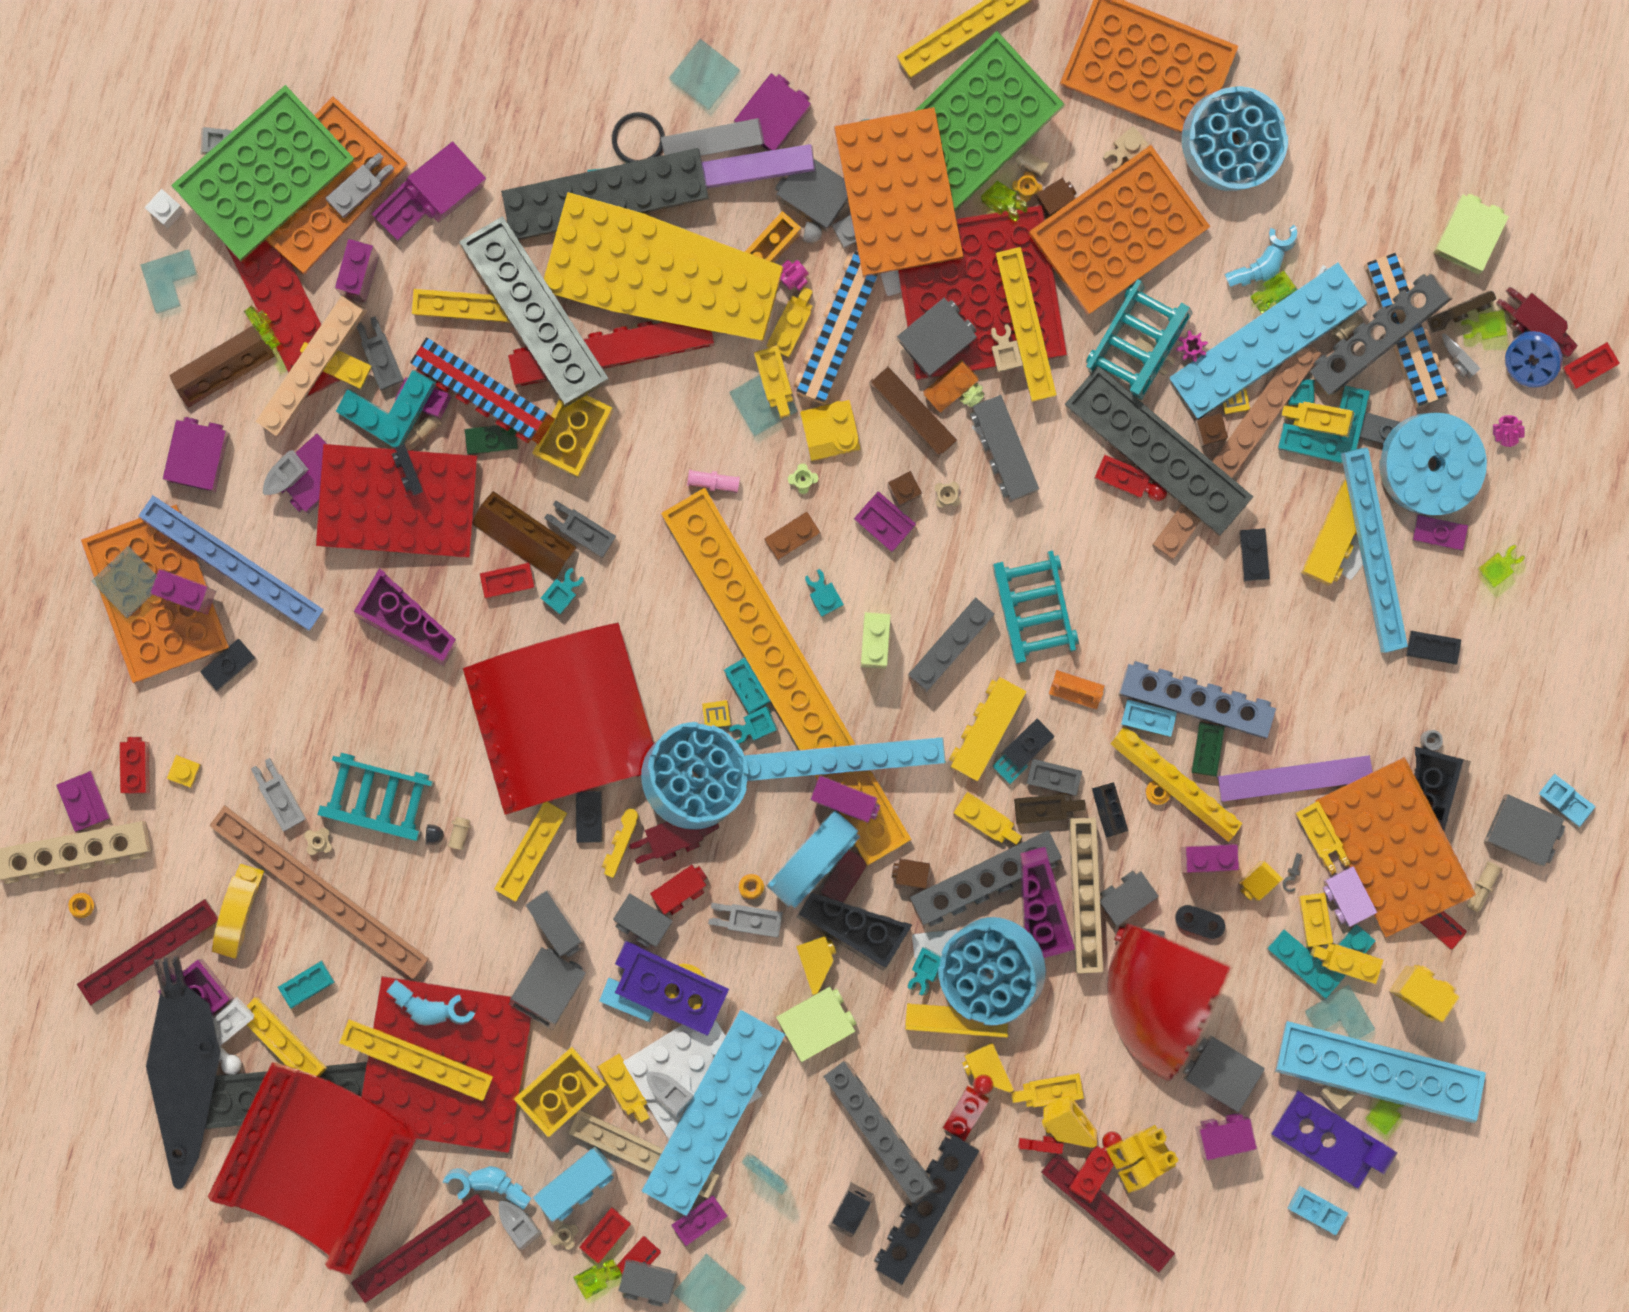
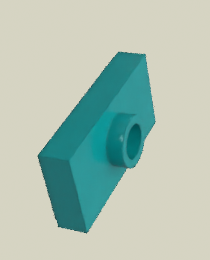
M745 657L724 669L725 674L749 714L771 702Z
M323 960L278 986V989L289 1008L292 1009L332 985L335 981Z

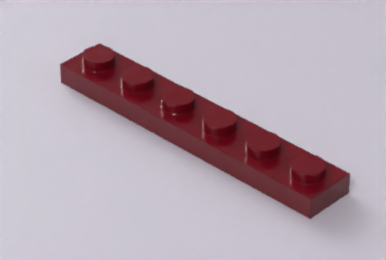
M204 899L76 985L91 1006L152 966L154 960L164 958L217 923L218 915L208 900Z
M1056 1153L1042 1169L1041 1173L1160 1273L1176 1253L1101 1189H1099L1090 1203L1070 1191L1068 1188L1079 1170L1060 1154Z
M479 1193L475 1194L351 1282L352 1286L366 1304L493 1213Z

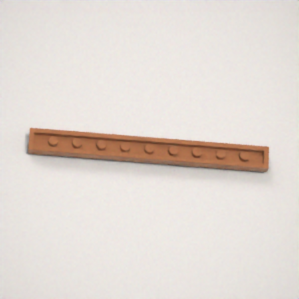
M1308 345L1281 365L1212 461L1231 478L1234 476L1312 368L1313 363L1322 353ZM1181 504L1152 545L1173 560L1201 520Z
M226 805L223 806L209 825L412 979H415L429 960L427 956Z

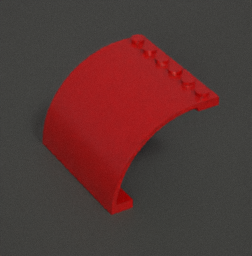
M619 622L546 640L462 668L504 815L605 784L641 776L645 756L654 743Z
M272 1062L207 1197L210 1202L232 1208L235 1206L253 1212L294 1231L329 1255L325 1263L329 1270L351 1275L416 1139L397 1120L357 1094L318 1076Z

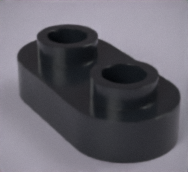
M1183 905L1175 913L1177 926L1185 931L1209 939L1219 938L1225 931L1223 918L1207 910L1192 905ZM1186 913H1191L1193 916V920L1190 923L1184 921ZM1209 922H1216L1217 929L1215 931L1208 929Z

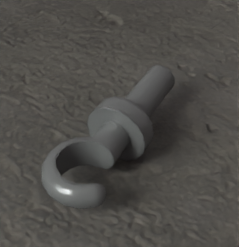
M1296 853L1292 868H1288L1287 872L1290 873V876L1286 877L1282 882L1283 888L1288 892L1295 891V888L1288 889L1285 885L1286 881H1295L1296 875L1301 873L1298 868L1302 854Z

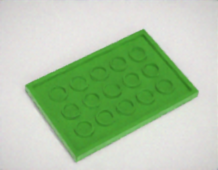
M998 31L984 42L914 110L935 108L955 212L1066 106Z
M284 85L171 186L232 253L242 261L352 164L355 159L298 97Z

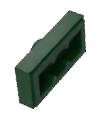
M499 425L464 429L467 455L518 449L517 433L513 428L507 431Z
M1199 722L1191 773L1217 777L1225 726Z

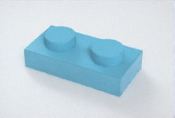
M1127 699L1121 725L1171 737L1177 712Z

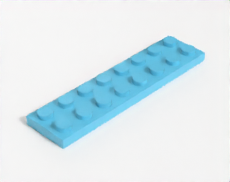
M1336 263L1207 351L1205 356L1201 355L1197 358L1196 362H1191L1169 377V379L1196 418L1201 419L1367 306V302L1340 264Z
M740 1009L698 1086L693 1100L686 1108L644 1185L643 1193L687 1216L786 1035L785 1033Z
M1289 1021L1284 1026L1275 1072L1471 1123H1475L1478 1118L1486 1072Z

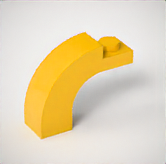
M239 864L235 876H232L220 910L213 938L212 952L234 959L237 958L244 941L248 916L264 877L263 870Z

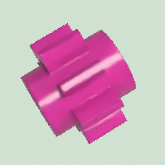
M787 260L781 265L784 269L780 281L789 291L794 287L800 291L808 284L805 277L809 273L798 260L794 263Z
M1189 330L1186 339L1183 337L1178 338L1182 346L1178 347L1176 352L1182 351L1184 354L1183 361L1189 357L1192 358V361L1196 362L1198 354L1206 355L1205 351L1201 349L1208 342L1201 341V332L1194 336ZM1196 342L1195 348L1197 350L1194 349L1192 352H1189L1186 343Z
M1505 415L1499 419V424H1493V436H1495V441L1499 442L1502 446L1512 447L1519 443V438H1525V427L1522 426V420L1518 421V418L1513 415Z

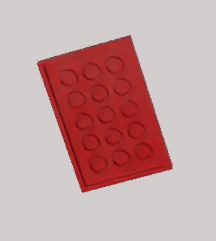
M323 444L316 546L469 558L477 456L407 450L423 490L422 493L413 496L411 491L406 493L401 478L405 477L402 467L396 468L391 454L396 453L395 449Z

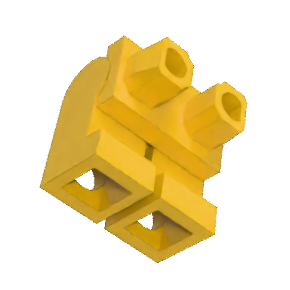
M1156 1125L1138 1131L1106 1148L1116 1169L1129 1165L1118 1172L1128 1193L1146 1187L1151 1181L1176 1167L1178 1158L1175 1152L1168 1150L1165 1144L1167 1136L1164 1130L1161 1128L1157 1129ZM1120 1148L1125 1160H1121L1118 1157L1117 1149ZM1129 1172L1133 1173L1137 1181L1136 1184L1129 1179Z

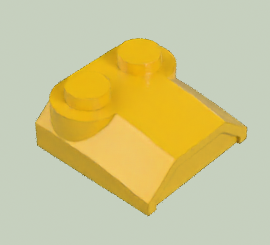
M850 400L837 401L829 405L800 411L811 461L861 450Z

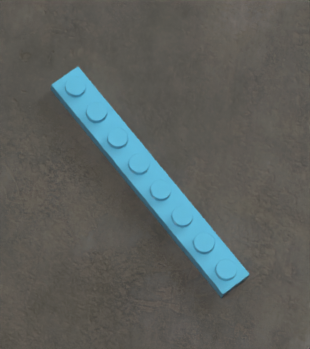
M1360 448L1341 453L1380 651L1387 653L1408 647L1369 449Z
M944 737L745 755L749 772L747 781L946 763Z

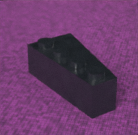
M1415 747L1416 768L1414 776L1450 842L1471 761Z
M815 893L809 895L796 917L882 971L887 968L912 927V924L847 905Z

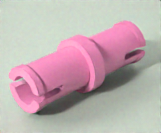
M689 470L687 486L710 488L709 491L713 492L717 489L738 493L740 477L719 475L716 471L705 473Z

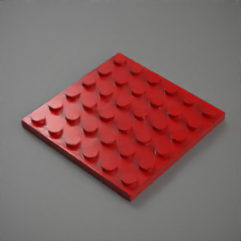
M1042 205L956 219L963 258L898 270L907 328L940 300L945 298L948 302L952 300L961 311L958 315L964 322L968 319L977 330L974 333L977 336L976 340L930 378L941 377L961 359L972 371L996 368L992 347L997 346L998 342L991 336L992 328L996 329L998 336H1004L1006 334L1004 326L1009 325L1011 329L1009 342L1016 341L995 254L1021 247L1047 357L1051 359L1067 356L1053 269L1028 234L1029 231L1044 221ZM913 360L916 380L929 379Z
M382 976L373 1024L374 1029L491 1075L493 1078L482 1101L368 1055L361 1097L397 1120L416 1139L509 1153L517 1102L514 1098L519 1095L531 1017L509 1005L511 996ZM397 980L413 992L412 996L414 998L418 996L423 1001L426 999L429 1002H444V1005H448L452 998L460 995L461 1001L454 1005L455 1014L459 1017L468 1015L470 1011L475 1012L472 1020L463 1025L455 1024L449 1018H446L445 1022L424 1026L413 1021L411 1015L406 1012L407 1008L405 1006L401 1008L395 1003L396 999L387 993V990Z

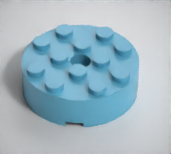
M1236 86L1213 92L1198 101L1186 117L1182 130V149L1185 160L1192 172L1202 182L1215 189L1239 191L1262 184L1277 172L1284 161L1288 148L1285 118L1276 103L1256 89ZM1232 133H1236L1238 135V145L1234 144L1232 140Z
M1423 413L1411 416L1395 426L1384 441L1381 460H1379L1381 480L1390 497L1406 510L1424 515L1453 513L1472 501L1481 489L1487 469L1485 448L1476 431L1468 423L1456 416L1445 413ZM1431 457L1436 459L1434 471H1431L1428 467V461Z
M698 722L677 725L664 733L645 756L641 772L644 794L655 812L675 826L686 829L711 827L728 816L740 804L746 793L747 775L749 772L745 755L738 743L728 733L714 725L697 724ZM692 771L698 775L699 779L692 777Z
M835 810L766 887L788 907L792 905L795 908L860 838L857 834L858 830Z
M987 917L973 921L954 934L941 952L942 957L940 967H938V975L942 991L953 1008L969 1020L974 1019L983 1022L984 1025H999L1010 1022L1032 1006L1043 990L1046 968L1041 949L1029 932L1010 920Z

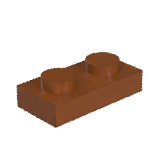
M805 512L764 538L777 560H780L821 534L809 513Z

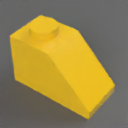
M1259 861L1238 884L1243 887L1240 892L1247 899L1252 901L1254 898L1256 901H1260L1283 878L1265 861Z
M825 936L796 946L812 995L818 993L833 963L832 955L837 954L832 939L827 941Z
M992 1042L964 1055L966 1061L962 1062L967 1076L973 1074L975 1079L978 1075L985 1074L992 1078L994 1087L1007 1092L1014 1091Z
M1071 1095L1044 1107L1043 1127L1057 1141L1091 1148L1097 1146V1129Z

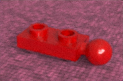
M1105 454L1094 477L1098 481L1140 499L1144 491L1155 502L1163 501L1168 494L1156 482L1149 483L1150 477L1142 470Z
M985 1074L978 1075L974 1079L973 1088L967 1085L944 1123L943 1129L964 1141L966 1140L990 1099L985 1096L994 1087L990 1076Z
M1110 1131L1103 1136V1148L1098 1145L1092 1148L1068 1188L1089 1203L1092 1202L1114 1166L1106 1148L1122 1141L1119 1133Z

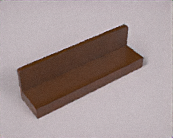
M254 324L170 374L169 377L177 393L189 408L275 357V354L263 337L257 324Z
M889 366L877 377L870 380L869 385L938 458L957 442V439Z
M494 491L481 504L472 521L475 527L554 580H556L563 566L577 549L567 540Z

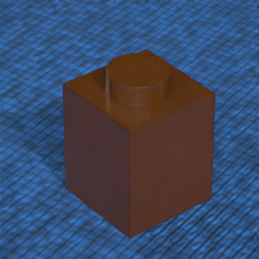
M1062 177L1037 192L1035 197L1049 218L1076 199L1074 195L1077 192L1070 181L1065 182Z
M1221 413L1198 419L1194 423L1201 448L1226 441L1228 438Z
M911 471L889 481L887 484L898 507L922 496V492Z
M899 858V863H893L891 878L896 879L895 884L926 889L930 863Z

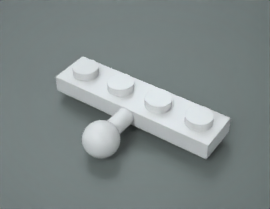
M238 997L213 1016L221 1052L219 1059L221 1061V1068L228 1075L237 1074L241 1069L242 1063L239 1057L229 1055L221 1045L254 1018V1014Z

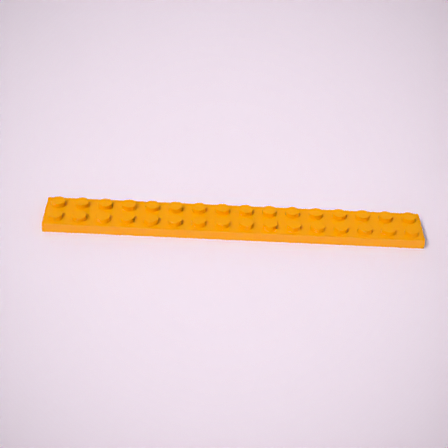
M703 488L662 512V517L799 750L856 745L707 490ZM871 770L815 775L817 780L819 776H822L877 798L876 804L880 805L875 820L870 818L868 823L839 812L858 830L857 834L860 838L855 842V845L867 866L912 840Z

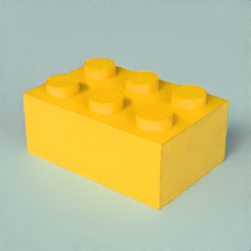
M588 395L567 407L559 399L551 415L555 420L539 445L536 444L532 452L533 456L580 479L614 412L613 408Z
M1405 966L1389 991L1430 1020L1443 1022L1460 997L1454 993L1456 988L1444 980H1435L1433 978L1435 974L1424 966Z
M572 1046L515 1097L514 1100L549 1137L607 1084Z

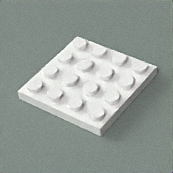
M716 1020L708 1036L682 1024L629 1057L623 1063L643 1096L644 1075L647 1072L663 1073L677 1082L681 1080L682 1074H689L690 1093L694 1095L726 1035ZM758 1087L747 1105L763 1096ZM658 1099L646 1100L649 1109L670 1140L686 1108L676 1117L660 1104Z

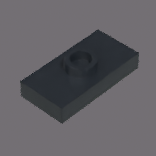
M1410 631L1406 656L1457 665L1462 639Z
M238 638L229 648L202 669L200 673L216 691H219L255 660L256 657Z
M1037 718L1000 754L1019 772L1055 736Z
M1112 782L1092 788L1106 838L1127 832L1128 827L1115 783Z
M581 791L576 793V843L602 842V791Z

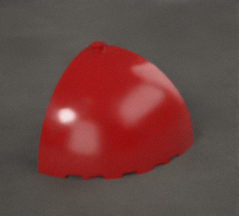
M1125 923L1124 928L1119 926L1115 934L1114 940L1117 941L1108 970L1107 999L1110 1014L1120 1039L1134 1058L1153 1074L1170 1082L1173 1080L1174 1075H1177L1179 1069L1189 1056L1190 1052L1186 1050L1187 1047L1195 1045L1202 1031V1028L1198 1026L1200 1023L1205 1024L1213 1006L1210 1004L1211 999L1215 1000L1219 996L1231 966L1147 930Z

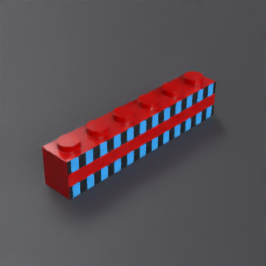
M427 337L410 361L417 368L416 371L427 378L432 377L437 380V387L446 393L450 389L456 392L455 398L467 406L470 402L477 406L475 411L484 417L494 416L497 418L495 423L503 429L509 431L510 428H513L518 432L516 437L527 444L532 440L539 445L555 420L539 407Z

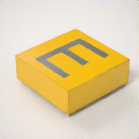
M1246 388L1222 404L1224 415L1250 410Z
M727 700L702 703L705 725H714L716 727L731 726Z

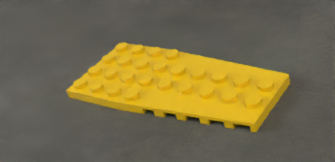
M567 192L544 280L554 295L613 312L762 341L766 334L784 267L643 213Z

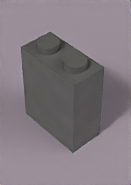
M814 159L815 171L789 175L787 179L785 177L781 178L775 188L778 191L776 198L811 222L816 223L825 231H828L847 203L848 197L844 178Z
M945 298L901 332L896 339L928 378L938 372L977 338L974 334L977 330L968 319L964 322L958 315L961 312L958 306L952 300L948 302Z
M1506 794L1501 800L1484 842L1538 866H1545L1546 862H1551L1555 854L1553 845L1556 839L1560 840L1564 833L1565 826L1562 824L1565 819Z
M546 890L525 905L560 956L566 954L567 957H570L582 949L580 943L584 941L550 890Z
M541 947L511 996L509 1005L553 1030L584 979L586 972L582 971L583 968L576 962L569 961L568 963L560 958L557 951L551 948L546 950Z
M1211 1035L1208 1039L1203 1038L1196 1049L1199 1052L1195 1061L1190 1060L1183 1071L1186 1074L1184 1080L1239 1112L1265 1068Z

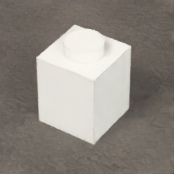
M162 189L144 207L168 229L185 211L181 205Z

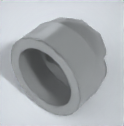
M806 221L803 242L813 243L818 241L822 235L821 228L816 223Z
M1427 730L1420 738L1421 746L1431 751L1438 750L1443 743L1442 735L1436 730ZM1427 738H1435L1434 743L1427 742Z

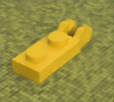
M1319 801L1295 813L1319 858H1322L1331 875L1336 873V867L1331 862L1328 856L1329 853L1336 850L1341 864L1345 868L1350 865L1342 849L1343 845L1339 837L1336 836L1334 828Z
M634 808L625 810L624 815H622L623 829L622 831H616L611 843L615 845L612 855L607 853L601 868L605 869L604 874L609 877L615 878L636 827L637 820H639V813Z

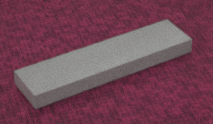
M756 118L661 137L664 155L699 148L702 156L760 145L764 143L760 119Z

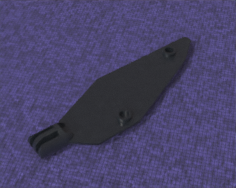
M178 955L174 956L173 960L171 957L164 958L163 963L161 959L154 960L160 996L146 1070L172 1184L175 1188L181 1189L185 1186L200 1156L221 1052L210 1004L186 985ZM175 1149L181 1150L182 1155L176 1154Z

